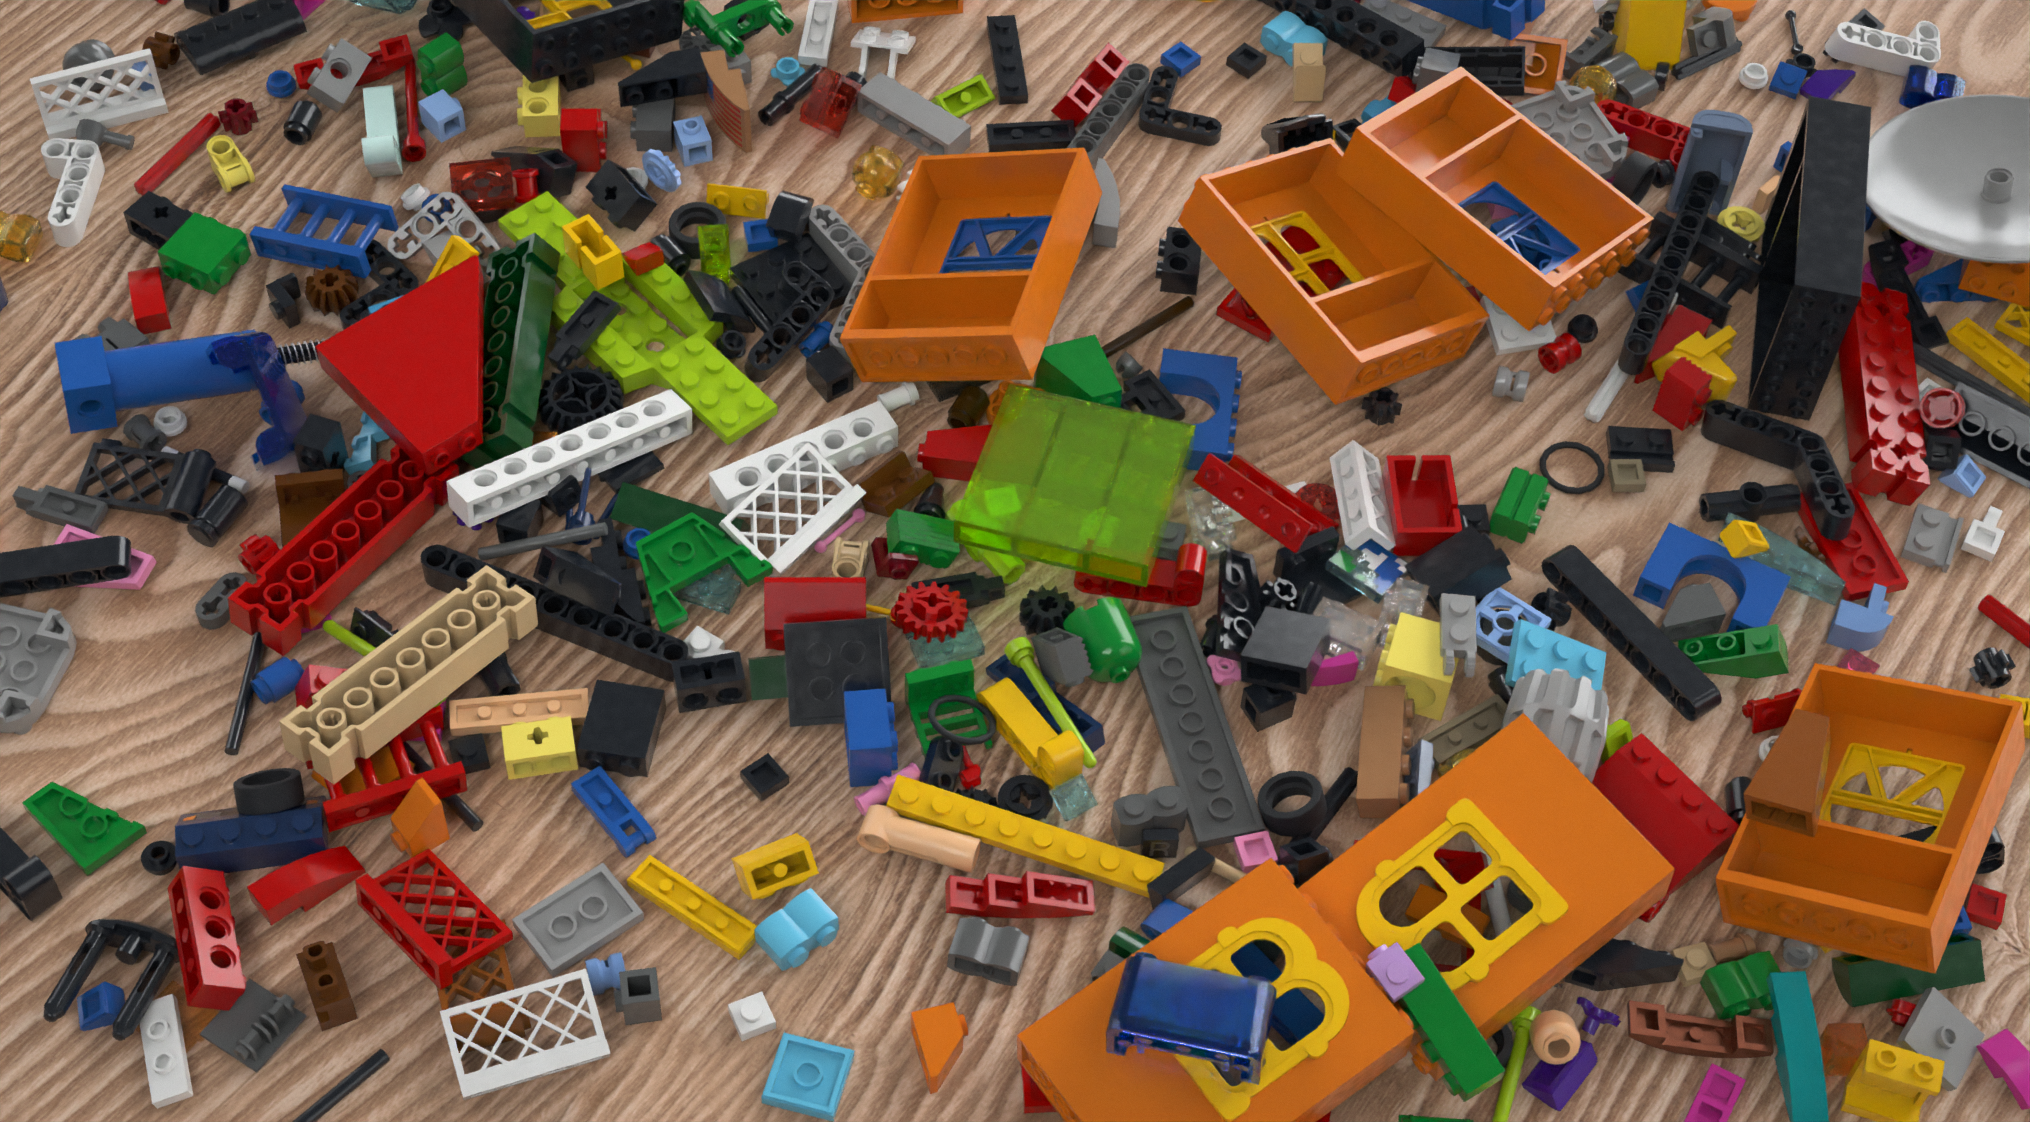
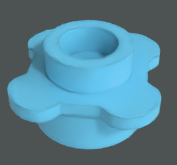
M785 57L778 60L776 68L771 69V76L780 79L783 85L789 86L805 72V69L799 67V62L796 59Z

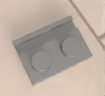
M1918 503L1901 557L1931 568L1935 565L1942 568V572L1946 573L1952 561L1964 518L1959 517L1957 520L1949 517V513Z

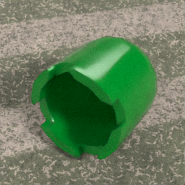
M1114 597L1100 598L1096 600L1097 606L1091 607L1086 611L1083 606L1074 610L1064 621L1063 627L1065 631L1083 638L1084 650L1087 651L1085 656L1089 657L1087 662L1091 663L1090 669L1093 670L1092 674L1088 676L1091 680L1100 683H1120L1128 679L1130 673L1139 665L1142 657V647L1128 611L1121 599Z

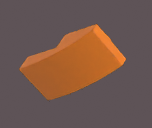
M1420 883L1405 912L1407 919L1417 923L1447 899V894ZM1465 904L1461 908V913L1483 935L1490 917L1478 909ZM1443 922L1434 929L1439 931L1444 939L1473 949L1450 923Z

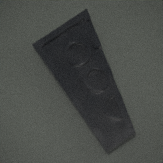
M1226 548L1219 555L1216 656L1241 662V653L1265 606L1263 603L1256 601L1262 592L1260 591L1261 587L1254 556L1231 548Z

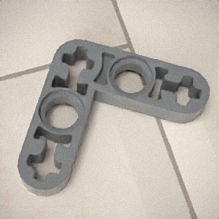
M442 192L392 234L388 240L389 252L398 259L412 258L423 249L422 242L439 235L447 227L454 235L460 236L470 245L479 241L484 234L486 238L481 240V242L486 247H494L495 250L493 252L502 249V246L464 200L452 192ZM444 199L450 201L454 199L455 203L452 207L455 211L453 213L445 211L439 217L444 219V222L441 223L439 218L431 213V210L434 209L435 212H440L445 207ZM423 217H429L434 224L432 232L427 235L422 234L418 229V223ZM470 220L475 223L477 231L472 238H465L461 233V225L465 221ZM411 228L413 234L421 239V242L418 243L416 239H413L407 244L408 252H398L399 243L397 240H407L412 234L408 230ZM475 245L474 248L480 253L478 255L480 265L487 267L488 258L483 259L482 257L485 253L480 245Z

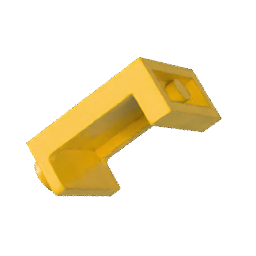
M1869 1039L1846 1077L1840 1110L1876 1122H1919L1920 1109L1929 1095L1937 1096L1940 1092L1945 1061Z

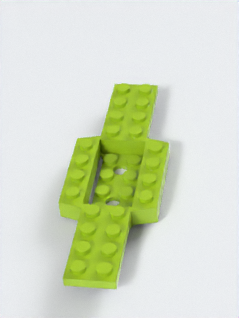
M548 191L498 219L499 228L513 242L516 243L536 233L560 252L558 273L553 280L556 281L561 291L553 299L550 321L558 331L593 291L603 294L626 309L623 315H617L583 354L596 367L601 366L604 373L611 372L614 379L618 380L624 394L651 384L672 389L692 408V412L727 445L735 442L778 414L777 405L712 345L724 333L723 322L708 320L683 279L666 263L636 276L622 257L624 278L597 290L583 274V269H579L565 253L562 226L577 220V218ZM625 279L629 283H631L644 297H646L688 338L685 339L683 336H680L673 328H671L667 324L665 319L661 318L657 313H655L648 306L646 301L639 298L629 288V286L625 283ZM652 342H660L664 345V348L657 352L654 350L649 351L647 346Z

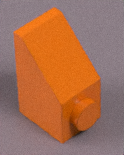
M423 778L417 780L390 818L394 831L390 834L392 842L399 852L406 851L411 858L427 849L433 850L450 839L441 800Z
M954 1002L911 1012V1032L930 1094L938 1092L963 1051L964 1036H968L964 1014H957Z

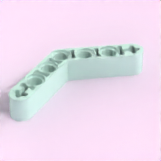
M393 85L363 88L367 137L361 138L365 166L372 178L403 174Z

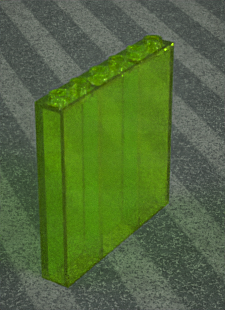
M1009 384L955 516L954 542L1147 587L1194 448L1196 425Z

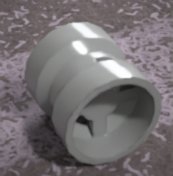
M1499 366L1492 396L1503 397L1506 395L1511 396L1514 401L1523 402L1530 372L1522 370L1512 372L1508 367ZM1512 378H1515L1513 389L1510 391Z

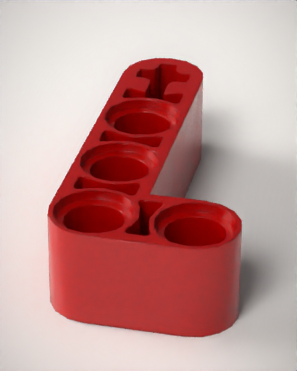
M1604 99L1599 101L1597 106L1618 134L1625 133L1627 137H1630L1628 148L1661 160L1667 159L1674 166L1675 172L1677 171L1690 127L1614 100Z
M1195 543L1183 544L1178 549L1176 561L1100 550H1083L1077 556L1073 581L1074 587L1081 592L1176 606H1196L1200 603L1202 597L1207 550Z

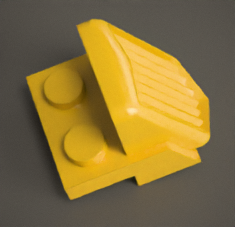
M1730 325L1707 340L1699 331L1695 332L1677 344L1673 351L1661 356L1652 363L1656 378L1662 382L1666 370L1681 357H1686V360H1691L1692 364L1701 367L1702 371L1712 374V380L1709 385L1712 394L1706 403L1713 400L1726 401L1737 382V376L1723 360L1733 350L1732 343L1738 333Z

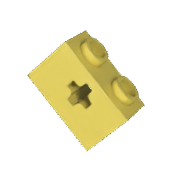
M571 716L550 717L541 721L516 722L512 725L501 726L509 780L578 770Z

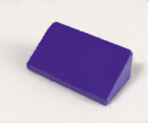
M1580 1040L1581 1044L1578 1053L1565 1064L1553 1065L1540 1060L1522 1083L1523 1088L1552 1109L1561 1111L1598 1062L1592 1043Z

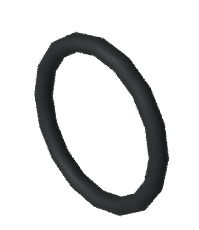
M1564 441L1553 444L1543 452L1540 458V471L1543 477L1548 479L1552 487L1565 493L1582 494L1590 492L1601 484L1605 476L1604 464L1600 456L1590 447L1578 442ZM1558 449H1578L1594 459L1598 466V475L1595 481L1588 486L1579 488L1567 487L1558 483L1550 476L1546 469V460L1551 453Z
M944 695L935 699L928 708V719L933 728L943 737L953 742L965 745L982 744L990 740L996 732V720L991 711L982 703L970 697ZM945 702L968 704L986 716L989 722V730L980 737L967 738L957 736L947 731L938 723L935 717V710Z

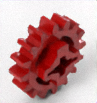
M934 581L928 587L923 582H919L918 589L907 586L906 593H899L894 614L897 616L896 624L903 625L902 632L904 634L913 632L914 640H918L923 636L926 637L927 643H931L932 638H937L943 643L946 635L954 639L956 638L957 631H964L968 617L966 599H959L960 592L958 590L949 592V585L947 584L940 588L937 587V583Z

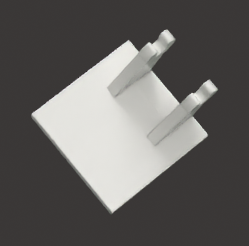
M866 26L864 30L860 29L851 40L850 46L862 48L858 73L866 79L871 47L891 49L887 76L895 79L898 53L908 54L915 44L916 37L909 36V32L903 30H893L892 33L881 32L880 28Z

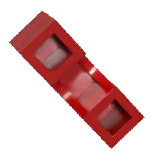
M1108 42L1081 72L1051 112L1060 120H1073L1076 127L1091 112L1102 98L1101 95L1118 78L1130 61Z

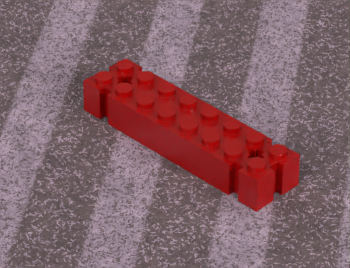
M1862 281L1860 300L1838 350L1849 459L1851 462L1857 463L1851 470V479L1854 489L1858 490L1859 493L1876 497L1881 492L1887 495L1888 501L1911 506L1930 486L1928 465L1922 460L1927 454L1923 422L1919 410L1920 397L1911 324L1905 317L1909 313L1907 294L1884 288L1880 292L1874 284Z
M396 444L390 450L391 460L387 462L381 458L256 572L257 582L252 585L246 581L227 598L231 623L251 636L256 632H260L263 644L282 656L286 655L302 640V628L312 630L434 515V504L444 506L448 502L446 481L459 476V466L450 462L445 467L428 476Z

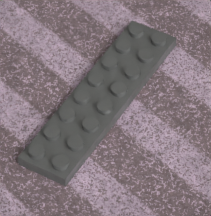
M1187 606L1130 616L1142 647L1141 661L1136 669L1175 785L1180 787L1188 806L1186 818L1196 848L1234 842V837L1265 831L1262 817Z

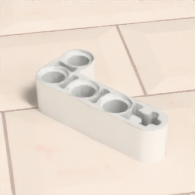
M1920 21L1908 37L1850 22H1843L1838 25L1825 43V50L1828 55L1837 60L1915 80H1922L1940 60V32L1929 21Z
M54 138L47 140L41 146V153L49 175L60 179L48 214V221L56 243L62 247H72L77 245L83 238L105 173V167L99 147L95 142Z

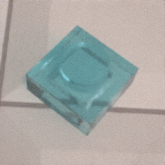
M1078 774L1049 790L1064 821H1070L1098 805L1082 774Z

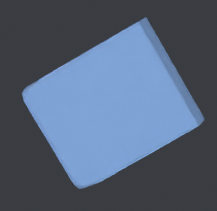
M1967 454L1958 457L1956 469L1946 468L1938 477L1941 483L1969 498L1974 496L1986 479L1983 472Z

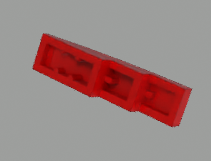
M1026 871L1022 878L988 873L984 880L949 875L945 881L946 913L1024 919L1093 915L1095 912L1092 880Z

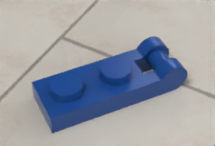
M601 766L571 783L572 792L615 842L618 850L625 858L636 852L635 848L641 844L648 845L656 840V834L652 827ZM633 826L636 831L627 836L624 830Z

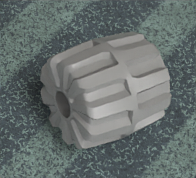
M1557 668L1552 670L1551 674H1547L1543 669L1531 670L1525 677H1520L1516 681L1503 717L1501 730L1524 713L1592 783L1606 742L1609 715L1608 697L1604 690H1594L1591 687L1592 680L1586 676L1575 679L1570 677L1567 670Z

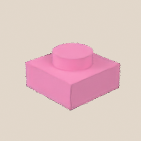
M1268 830L1234 837L1233 846L1242 872H1251L1271 857L1278 864V858Z

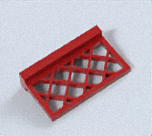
M430 849L421 852L374 879L367 873L355 880L358 905L440 990L453 983L452 974L513 939V932ZM427 863L434 869L433 876L414 874L416 869ZM391 883L405 884L403 893L389 892L383 887ZM411 884L430 885L429 893H409ZM436 886L452 887L455 890L454 896L434 895ZM406 903L426 904L423 914L408 913L405 910ZM431 906H451L449 916L430 914ZM457 907L473 908L476 911L475 918L455 916ZM427 924L446 926L445 934H428L425 931ZM452 927L472 928L470 937L450 936ZM478 928L494 929L498 933L490 939L476 938ZM448 946L468 947L467 952L455 959L447 953Z

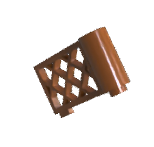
M453 926L450 936L470 937L472 928ZM446 927L426 932L428 934L444 935ZM492 929L493 934L491 937L498 934L494 929ZM504 945L497 948V951L494 950L461 969L464 972L457 982L445 987L450 990L447 995L445 988L440 990L437 987L442 1010L449 1009L450 1003L457 994L473 1002L485 998L493 985L506 991L514 990ZM454 946L449 955L455 959L464 947ZM486 956L500 961L492 974L478 968ZM472 975L486 981L478 993L463 987ZM517 998L509 1000L518 1005ZM502 1002L493 1004L485 1018L505 1028L515 1009ZM486 1007L473 1010V1012L481 1016ZM518 1012L508 1031L521 1038L526 1037L525 1030L531 1028L529 1017ZM466 1013L449 1017L453 1032L468 1039L478 1021ZM482 1022L471 1042L482 1048L494 1046L501 1032ZM505 1035L501 1043L513 1041L514 1039ZM455 1039L460 1053L465 1043ZM469 1046L465 1053L475 1051L476 1049Z

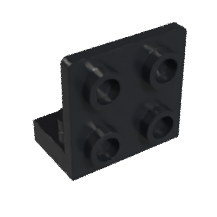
M1333 526L1306 537L1297 553H1294L1285 546L1278 549L1273 574L1276 578L1280 577L1291 582L1296 588L1298 596L1301 595L1304 585L1308 581L1319 584L1322 587L1320 598L1313 613L1315 616H1320L1362 597L1363 590L1349 572L1330 561L1336 555L1340 534Z

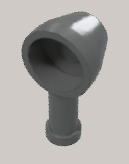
M91 119L80 120L76 130L77 140L93 141L98 147L106 142L132 150L135 141L134 136H126L108 131L104 125Z

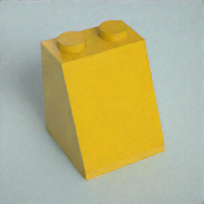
M1620 0L1614 20V27L1611 31L1612 34L1618 36L1615 45L1617 53L1622 51L1629 54L1637 61L1640 69L1656 70L1659 61L1670 63L1669 70H1673L1672 66L1680 61L1687 0Z

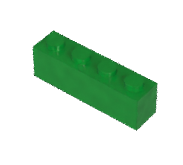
M1417 943L1404 952L1425 978L1424 982L1397 1000V1002L1412 1020L1413 1030L1416 1029L1424 1041L1420 1046L1427 1059L1432 1064L1438 1062L1445 1073L1442 1076V1080L1453 1096L1459 1094L1463 1102H1466L1503 1079L1505 1069L1420 943Z

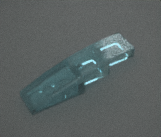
M1729 512L1722 530L1726 528L1734 519L1748 522L1751 521L1741 518ZM1757 524L1770 548L1767 551L1749 555L1748 557L1790 576L1791 579L1787 588L1835 606L1846 582L1821 561L1791 541Z

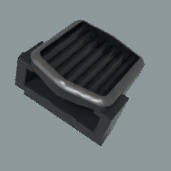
M1322 113L1283 118L1263 126L1261 137L1269 145V154H1278L1288 151L1293 147L1299 148L1309 145L1313 141L1319 142L1329 138L1333 140V120H1326V115Z

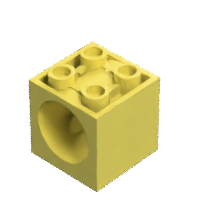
M1401 612L1397 625L1390 623L1373 686L1406 685L1408 699H1414L1415 714L1438 721L1442 719L1459 658H1454L1455 669L1451 676L1443 674V657L1440 656V623Z

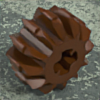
M326 264L324 270L314 269L313 276L307 277L305 296L314 312L321 311L324 316L334 312L338 316L339 311L358 299V281L355 280L350 269L343 270L339 264L334 268H329Z

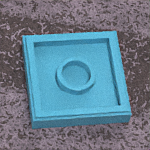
M783 1033L761 1097L762 1103L833 1122L854 1060V1050Z

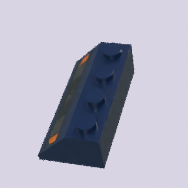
M326 797L305 798L300 805L291 809L263 815H244L237 811V807L183 814L175 825V857L179 868L188 866L231 873L287 865L308 855L329 849L328 827L325 822L322 802L326 801Z

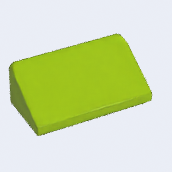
M981 73L935 96L930 102L959 118L996 98Z

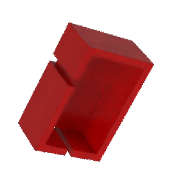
M1415 455L1386 456L1382 480L1396 546L1391 548V552L1395 556H1421L1462 530L1460 511L1457 509L1458 499L1451 455H1422L1416 480H1411L1416 463Z

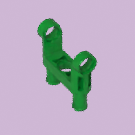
M698 0L684 2L683 20L687 26L699 28L713 44L720 45L730 57H736L735 53L739 56L743 52L744 44L737 38L766 24H771L778 34L784 36L785 32L789 34L794 27L793 21L782 12L781 4L777 0H748L713 16ZM747 14L746 19L742 23L737 24L738 19L742 15Z

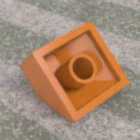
M1520 33L1513 40L1507 39L1506 46H1525L1524 93L1541 95L1554 90L1555 82L1562 81L1568 44L1567 39Z

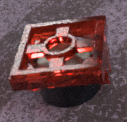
M510 157L449 163L452 193L459 195L482 223L495 222L506 214L508 208H515L516 202ZM487 172H492V173L498 174L499 176H496V175H493V174H490V173H487Z

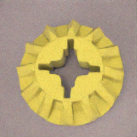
M1741 206L1728 207L1722 210L1716 221L1750 242H1758L1765 229L1764 221L1759 214Z

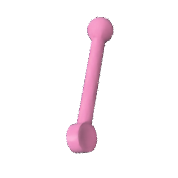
M860 508L853 510L852 517L826 539L815 543V551L818 553L825 552L827 545L835 540L837 536L841 535L855 522L864 521L865 511Z

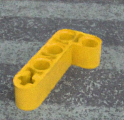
M1008 677L1003 678L977 693L978 702L988 708L994 716L997 731L1037 778L1043 780L1052 792L1081 776L1084 750L1077 736L1070 730L1057 735Z

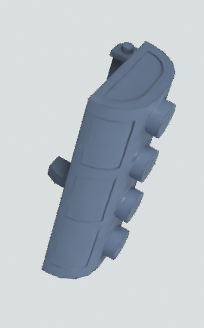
M1703 110L1694 116L1665 207L1669 212L1678 213L1694 174L1704 170L1714 173L1720 180L1709 214L1718 216L1722 210L1727 209L1753 134L1752 125L1746 118L1739 114L1719 110Z

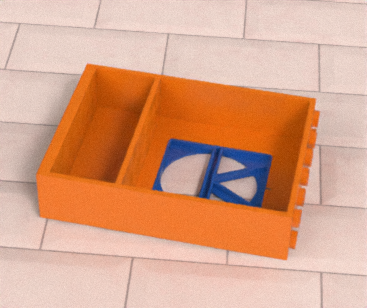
M1461 66L1358 126L1335 171L1340 178L1528 331H1531L1539 324L1542 326L1546 325L1556 312L1559 314L1563 313L1573 300L1578 302L1590 288L1592 290L1598 288L1604 278L1608 277L1611 279L1621 266L1628 267L1637 256V252H1635L1637 246H1640L1650 234L1648 228L1654 219ZM1473 203H1492L1507 207L1523 217L1495 235L1463 208ZM1535 225L1542 232L1549 246L1519 234ZM1515 243L1549 255L1551 257L1549 264L1545 268L1538 270L1522 257Z
M1085 148L918 156L840 336V341L861 382L1033 379L1102 195V190ZM1004 230L1020 231L994 256L992 255L986 235ZM1030 240H1035L1038 248L1037 254L1014 255ZM975 242L980 256L958 257L967 246ZM1031 269L1030 271L949 273L950 271Z

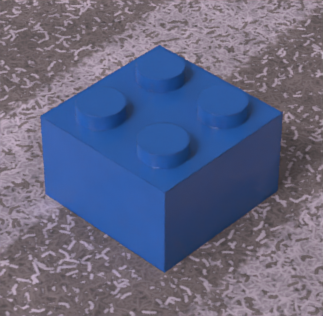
M886 689L844 692V730L850 787L875 786L879 783L878 780L883 776L890 777L892 776V771L898 770L897 731H894L893 723L895 722L894 703L887 702Z

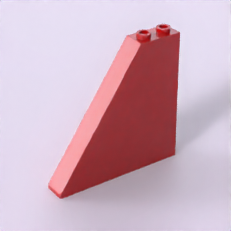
M473 255L315 346L321 368L428 476L483 443L484 278L478 256Z

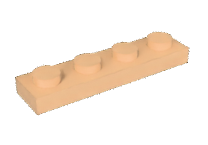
M588 688L449 700L451 737L502 732L501 726L512 725L516 722L541 721L550 717L571 716L572 726L584 725L589 708Z

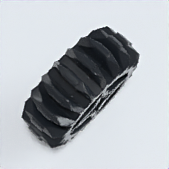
M575 363L573 369L568 370L564 368L561 374L552 372L551 380H544L543 388L540 389L538 412L541 415L543 424L548 426L551 433L558 432V435L623 409L624 394L618 380L614 379L611 372L604 373L601 366L592 370L589 363L585 368H579Z

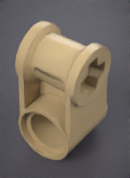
M837 536L833 552L832 577H864V572L868 565L870 540H864L863 542L844 541L842 537Z

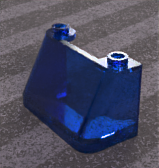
M256 331L225 337L210 343L205 352L211 366L222 365L230 369L233 375L246 370L250 371L273 427L264 430L257 437L255 444L257 452L250 456L256 471L296 456L292 442L307 417L272 337L265 332Z
M1137 952L1135 956L1128 957L1124 965L1106 1030V1052L1126 1056L1128 1047L1137 1046L1138 1053L1145 1054V1049L1150 1048L1221 1063V1070L1229 1072L1231 1065L1240 1070V1081L1259 1085L1276 1003L1277 989L1271 985L1269 979L1262 976L1252 975L1245 978L1158 960L1153 954Z

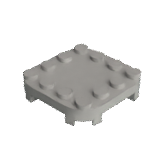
M1566 80L1555 82L1554 90L1511 105L1603 179L1606 180L1616 175L1625 162L1628 139L1625 133L1618 135L1594 102L1595 92L1589 86L1584 90L1577 86L1566 85Z
M0 603V733L14 732L15 734L22 735L32 729L33 724L44 713L73 659L77 641L70 624L58 610L50 607L47 613Z

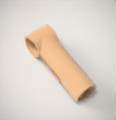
M879 804L869 806L857 836V842L866 850L874 853H886L891 850L973 873L982 842L981 839L900 817L892 808Z

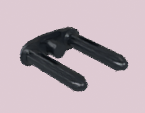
M97 919L86 925L85 931L87 936L44 1004L43 1017L48 1022H55L66 1014L106 946L118 948L115 956L118 960L128 965L135 964L143 950L152 952L154 955L140 975L138 982L113 1022L112 1036L118 1041H123L136 1030L174 963L180 962L177 942L173 936L143 923L123 919Z

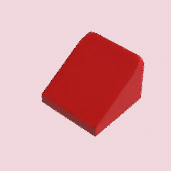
M651 242L622 253V257L636 276L664 265L663 250Z

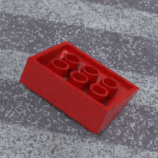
M1642 733L1622 746L1596 770L1592 780V784L1675 868L1667 890L1669 895L1726 854L1739 828V825Z

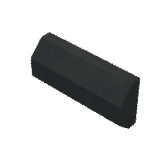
M1525 46L1427 47L1461 54L1458 68L1460 66L1498 96H1524ZM1414 70L1408 74V77L1411 80L1413 78Z

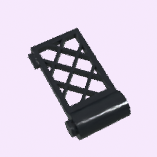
M102 438L101 443H93L74 493L107 503L110 509L165 516L183 524H189L194 520L201 509L217 465L209 452L202 449H194L193 451L186 452L184 455L125 447L122 446L123 443L119 440ZM101 453L113 455L116 460L99 470L97 463ZM136 458L143 459L146 465L129 474L124 465ZM165 463H173L172 471L159 479L155 469ZM121 468L126 477L108 486L104 477ZM151 472L156 481L138 490L134 481ZM99 480L105 488L94 496L85 495L90 485ZM130 484L135 493L124 500L116 499L114 493ZM161 489L163 495L159 505L147 504L144 498Z

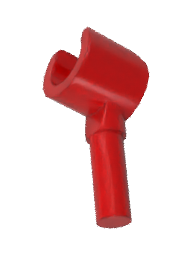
M962 745L964 751L962 762L965 769L960 771L958 776L963 787L968 789L971 785L976 787L981 784V769L977 764H973L966 746Z

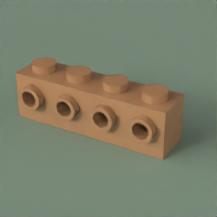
M1406 685L1365 686L1356 802L1360 818H1389L1402 808L1403 804L1409 802L1408 783L1404 782L1405 775H1411L1410 755H1406L1407 747L1413 746L1412 727L1408 726L1409 719H1414L1415 704L1414 699H1408Z

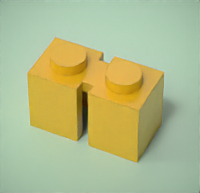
M589 214L562 226L565 253L579 269H583V274L597 290L624 278L621 250L608 235L604 236L602 228Z

